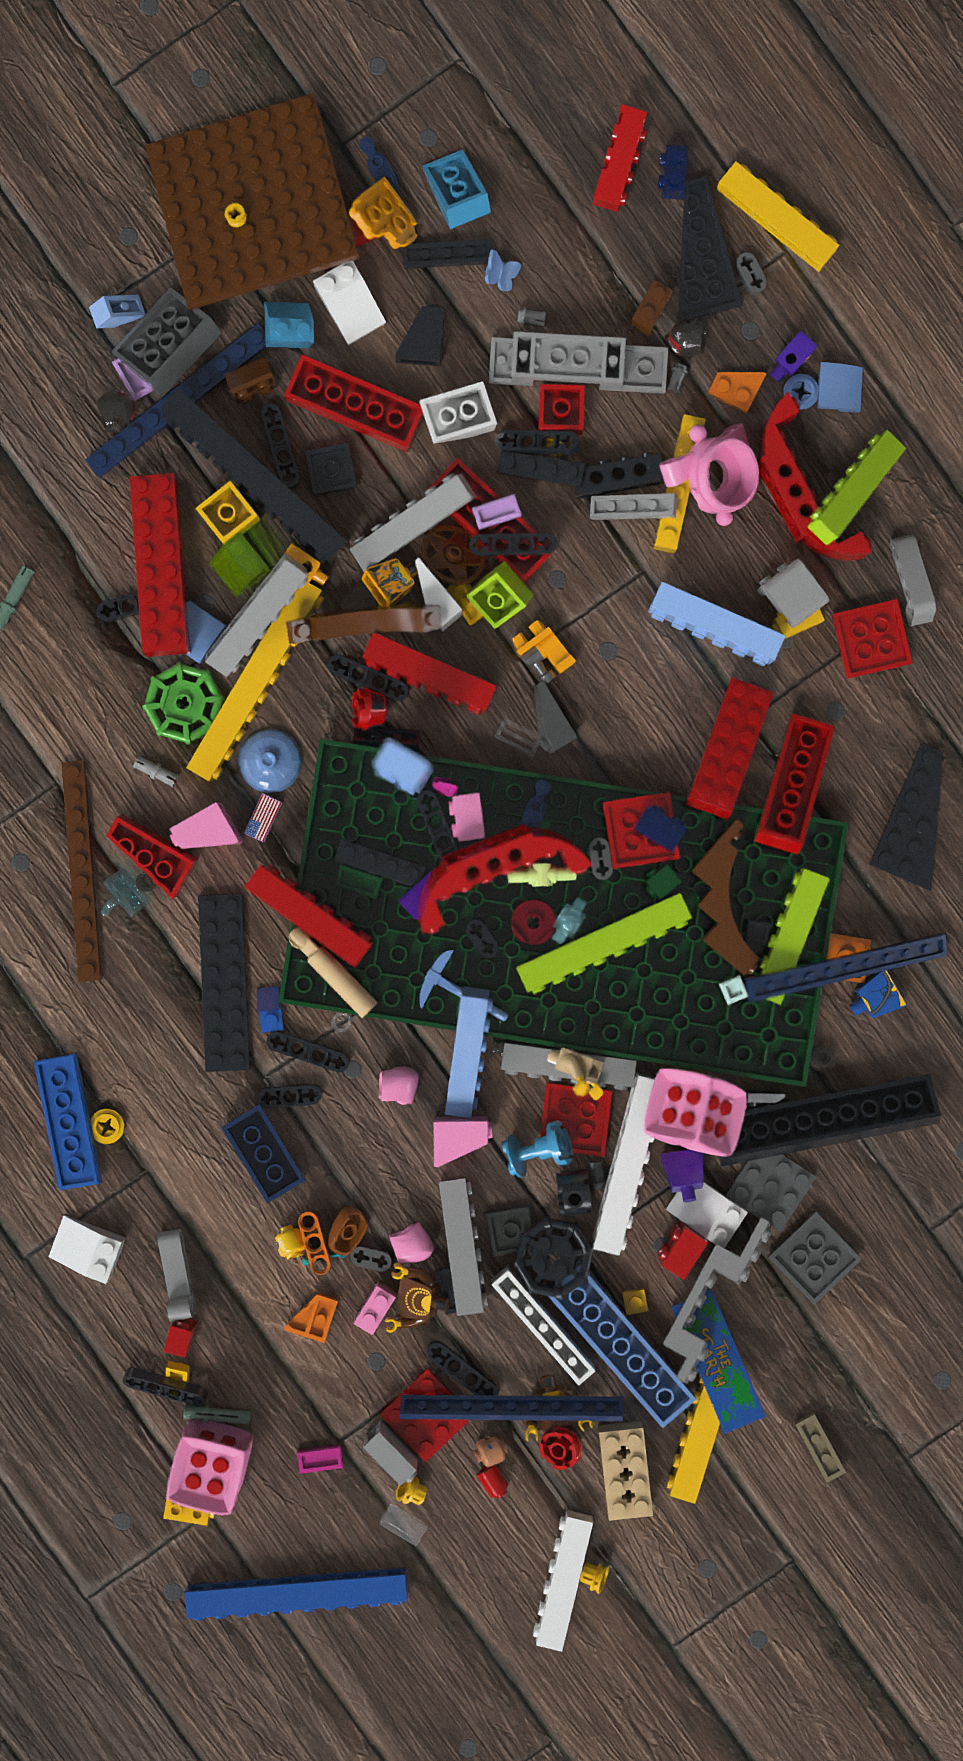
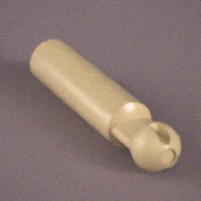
M296 927L290 932V944L303 951L308 957L307 962L361 1018L378 1003L324 946L319 947L311 939L310 934L300 927Z

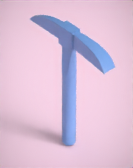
M448 950L441 954L425 976L420 992L421 1009L434 984H438L461 997L463 988L443 978L440 974L454 950ZM493 1005L491 1012H488L502 1021H505L508 1017V1013Z

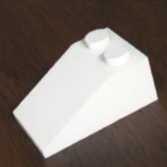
M353 261L341 264L313 281L317 293L348 346L386 324L382 313Z
M483 381L419 401L433 444L478 436L494 431L497 425Z
M418 558L415 562L425 603L439 605L442 628L440 629L443 632L463 615L462 609Z
M704 1181L703 1188L695 1189L696 1201L684 1203L682 1192H676L666 1210L703 1237L722 1248L726 1247L748 1213L746 1209Z
M64 1215L49 1257L88 1278L107 1284L112 1278L126 1237Z

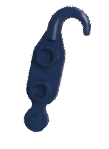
M363 137L360 140L359 146L362 152L368 155L367 165L376 183L385 177L401 198L397 177L386 157L375 151V143L371 137Z
M540 780L536 783V796L527 802L520 825L525 824L527 827L540 828L546 811L544 796L549 793L551 788L548 781Z

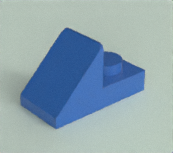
M280 986L257 988V1012L260 1014L261 1033L284 1030L282 1004L278 1003Z

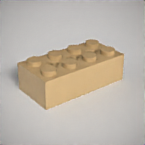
M642 1421L598 1425L609 1521L653 1516ZM621 1446L626 1447L625 1451H620ZM623 1468H628V1472L623 1473ZM626 1490H630V1491H631V1493H630L629 1495H625V1494H626Z

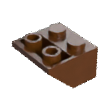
M265 357L224 374L237 404L249 403L254 400L255 396L259 394L268 395L274 391V388L278 387Z

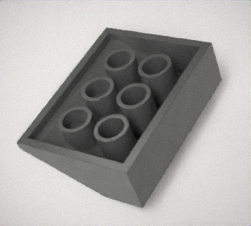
M170 287L111 352L151 389L163 397L222 332L213 320L199 308L189 310L185 298Z

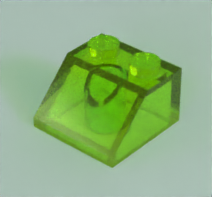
M240 532L224 544L209 562V565L236 598L270 571L267 564Z

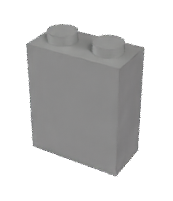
M381 1420L366 1434L363 1448L401 1486L405 1481L409 1483L416 1476L417 1473L415 1471L417 1470L418 1457Z

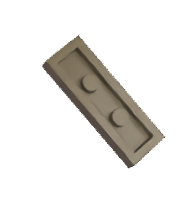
M814 1412L794 1422L826 1483L846 1473Z

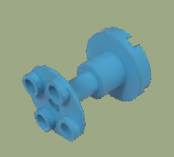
M558 1120L548 1123L546 1136L536 1138L535 1144L525 1147L521 1146L519 1140L514 1135L507 1136V1139L502 1141V1148L509 1159L508 1170L510 1174L523 1178L527 1171L526 1160L538 1156L541 1160L553 1157L558 1165L561 1166L570 1164L573 1158H569V1155L573 1154L566 1128L562 1130L560 1128L563 1124Z

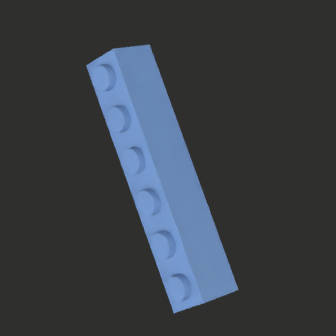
M463 986L445 1115L471 1118L472 1110L477 1111L478 1097H474L475 1091H480L481 1078H477L478 1071L482 1072L484 1059L480 1058V1053L486 1050L487 1039L483 1038V1033L488 1032L490 1019H486V1012H491L493 999H489L490 990Z

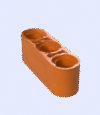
M306 1211L301 1214L298 1220L300 1232L312 1271L315 1274L323 1275L330 1270L332 1259L319 1215L314 1211ZM306 1215L314 1217L315 1224L313 1227H307L304 1224V1217ZM314 1236L318 1237L321 1241L320 1247L316 1249L310 1245V1238ZM318 1258L326 1260V1269L320 1270L316 1267V1260Z

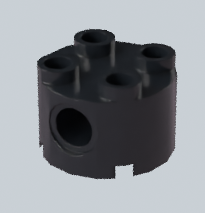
M587 1169L556 1173L560 1215L569 1216L591 1213Z

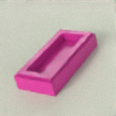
M341 1444L297 1450L300 1474L344 1467Z

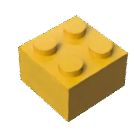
M231 481L195 508L225 547L229 546L260 521L258 515Z

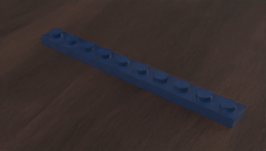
M256 324L85 460L97 476L102 478L168 426L161 417L163 413L160 407L177 388L196 404L226 380L224 374L243 367L267 348L265 331L260 324Z
M934 934L746 978L748 1000L755 1002L948 956L946 934Z
M401 1395L400 1419L623 1421V1397Z

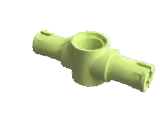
M551 863L532 864L526 869H515L514 872L508 874V883L528 882L532 886H552V883H556V881L576 880L575 872L571 874L566 867L551 866Z

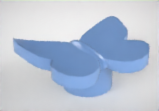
M491 250L486 267V283L495 284L497 282L498 288L501 291H510L513 286L511 278L517 276L521 269V264L514 261L504 263L501 261L497 251Z

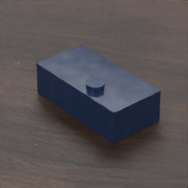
M257 1104L221 1127L267 1204L305 1181L303 1174L260 1104Z

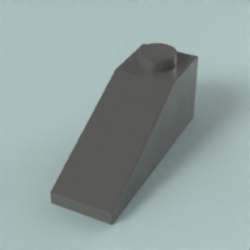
M542 681L534 687L537 728L540 745L550 755L574 741L577 736L546 684Z

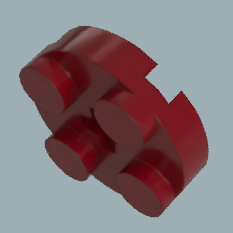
M529 900L521 903L516 907L511 918L512 930L515 936L520 941L528 944H541L547 941L552 936L556 925L553 910L546 903L538 900ZM530 916L539 918L537 922L539 926L537 928L534 926L528 927V918Z

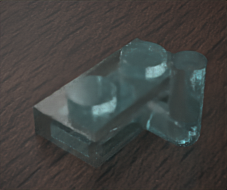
M122 868L103 883L114 896L101 909L103 916H107L119 903L130 917L149 904L147 898Z

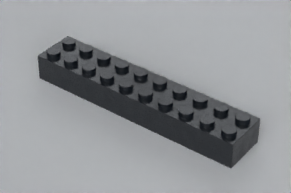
M177 388L160 407L163 413L161 417L172 429L176 427L180 429L178 432L190 445L194 442L197 445L195 447L197 451L207 460L211 457L214 460L212 463L223 475L226 472L231 475L229 478L240 490L244 487L247 490L246 494L255 504H263L264 512L273 520L277 517L281 521V527L291 535L294 532L298 536L296 538L297 541L306 550L309 547L314 550V557L323 565L326 562L331 565L348 546L347 541L181 390Z
M930 1074L745 1110L738 1142L732 1155L718 1157L722 1167L939 1123L942 1115Z

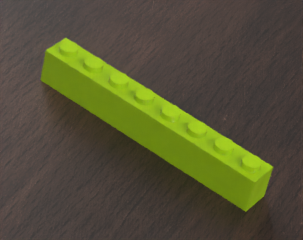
M677 893L523 963L516 968L527 992L532 991L535 994L546 989L544 985L553 982L555 985L566 980L565 975L573 972L574 975L586 971L585 966L591 963L597 966L606 962L605 957L611 954L617 957L627 952L626 948L633 944L636 948L647 943L646 938L655 935V938H659L668 933V928L673 926L676 929L687 925V920L692 917L681 893Z

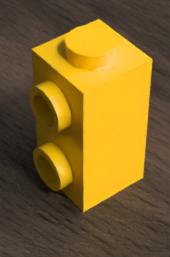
M818 609L795 628H791L786 621L788 619L784 614L778 612L776 613L777 618L772 621L773 625L771 627L772 630L785 635L784 639H787L821 624L825 620L820 609Z
M166 1499L163 1519L208 1525L210 1518L214 1519L215 1514L188 1508Z

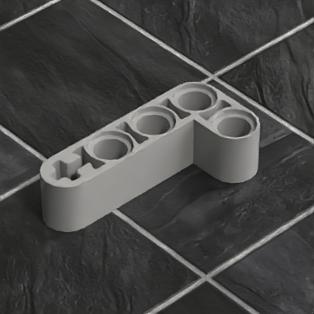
M914 534L893 538L890 540V547L907 601L905 610L907 622L910 627L932 622L936 612V603Z
M179 1228L159 1232L157 1234L158 1245L169 1296L167 1302L169 1321L192 1318L196 1313V1300L182 1231Z

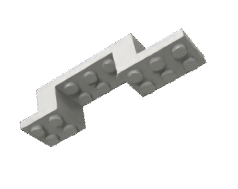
M514 332V338L491 337L489 384L533 386V380L595 383L599 384V390L665 394L668 347L625 345L626 338Z
M763 1218L760 1219L741 1257L717 1244L714 1247L663 1343L687 1358L676 1377L682 1382L688 1384L689 1380L694 1381L699 1372L696 1368L699 1361L704 1362L709 1353L708 1343L685 1330L687 1327L691 1328L695 1322L696 1316L694 1313L697 1307L701 1309L707 1298L704 1294L707 1288L712 1289L717 1280L715 1273L717 1272L739 1285L742 1281L746 1282L751 1273L749 1266L752 1261L757 1262L762 1252L760 1249L762 1242L767 1243L772 1231L769 1221Z

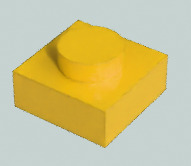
M644 1288L622 1292L626 1315L648 1311Z
M168 1361L166 1366L167 1377L185 1382L189 1381L190 1365Z

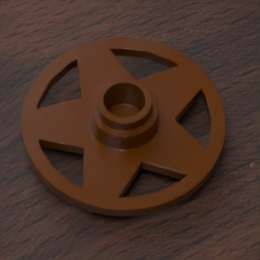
M442 525L432 529L425 536L421 545V557L424 565L435 578L450 585L461 586L475 581L484 569L485 556H476L470 549H467V539L471 541L473 537L465 529L453 525ZM443 531L455 532L449 540L437 534ZM478 542L477 544H473L475 547H477L478 551H482L481 544H479ZM428 543L436 552L430 560L426 550ZM479 566L476 573L467 578V567ZM447 569L454 579L446 577L438 571Z

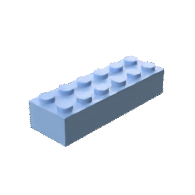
M664 582L660 584L648 611L652 614L651 617L663 622L664 619L672 622L671 626L683 631L686 628L692 631L693 636L704 640V637L713 640L712 644L720 648L727 646L733 649L732 653L740 657L750 656L753 658L752 661L761 666L769 665L775 661L785 638L783 634Z
M389 740L374 764L378 768L377 773L392 783H395L397 780V785L414 795L415 791L419 794L421 793L433 773V769L428 763Z

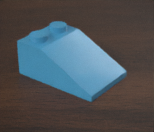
M463 149L422 166L441 213L450 229L491 213L488 194Z

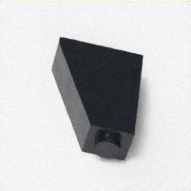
M427 304V307H421L396 352V363L440 367L445 316L444 308H440L438 304Z

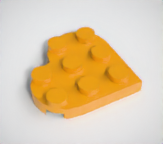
M385 177L360 194L349 210L350 216L357 222L368 239L385 236L390 246L394 249L410 245L418 236V234H415L414 226L417 224L415 218Z

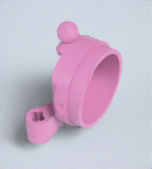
M743 423L729 426L724 429L720 436L706 438L707 430L704 426L694 425L689 432L691 440L695 442L691 451L677 458L668 459L660 463L659 466L666 487L678 485L689 479L691 493L695 497L699 509L707 513L716 514L717 523L727 526L733 520L732 512L747 505L756 492L759 481L758 463L753 451L749 448ZM713 460L718 462L723 470V482L716 491L711 490L708 480L709 465Z

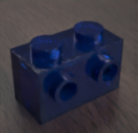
M666 145L665 152L660 153L659 167H663V175H659L658 189H662V199L683 200L688 160L687 146Z
M655 804L652 807L646 806L633 829L666 850L673 852L687 828L683 827L685 822L675 816L670 819L664 815L665 810Z

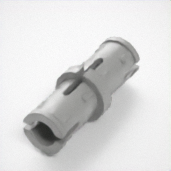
M141 755L137 757L136 760L144 765L134 762L133 768L150 775V778L153 780L158 779L170 785V787H174L175 781L168 777L177 781L179 778L178 774L163 768L160 763L155 764Z

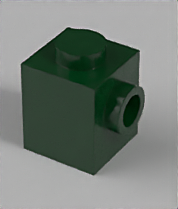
M665 864L660 869L655 867L647 874L648 879L645 881L647 883L645 889L653 898L657 896L661 899L680 884L681 881L672 869Z

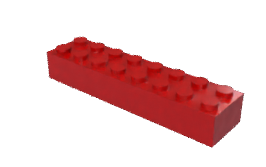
M174 473L131 476L130 491L142 653L146 657L190 654L178 479Z

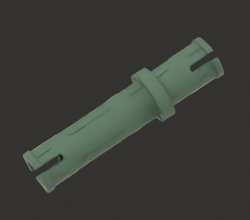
M23 565L3 602H0V629L2 630L5 629L12 613H16L17 610L15 608L35 573Z
M185 1405L183 1419L203 1420V1423L215 1421L250 1425L251 1411L211 1408L210 1405H205V1407ZM220 1414H221V1415H232V1416H238V1417L220 1416Z

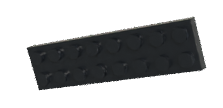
M243 894L198 896L205 1072L250 1070Z

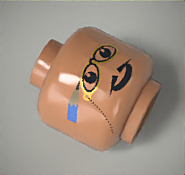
M495 1434L479 1439L476 1442L477 1449L473 1450L477 1462H482L486 1467L503 1462L505 1454L508 1453L503 1438H498Z

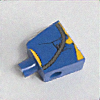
M885 970L872 974L865 980V984H860L854 990L859 999L851 1003L849 1007L855 1016L866 1011L870 1017L875 1018L905 1007L907 1004L889 973Z

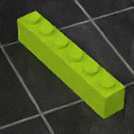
M888 430L881 435L875 434L869 440L868 444L870 446L859 453L857 456L858 462H854L845 471L847 476L845 478L842 477L834 485L836 489L834 493H829L822 501L824 503L823 507H819L811 515L813 520L807 527L826 545L839 537L905 451L906 447Z
M801 869L800 872L795 873L792 884H794L792 893L788 892L785 898L784 905H786L784 914L780 913L776 922L778 929L776 935L772 934L768 942L770 950L768 955H764L761 960L760 968H762L760 975L796 967L830 878L806 869ZM784 995L771 997L767 999L775 1003L781 1004Z

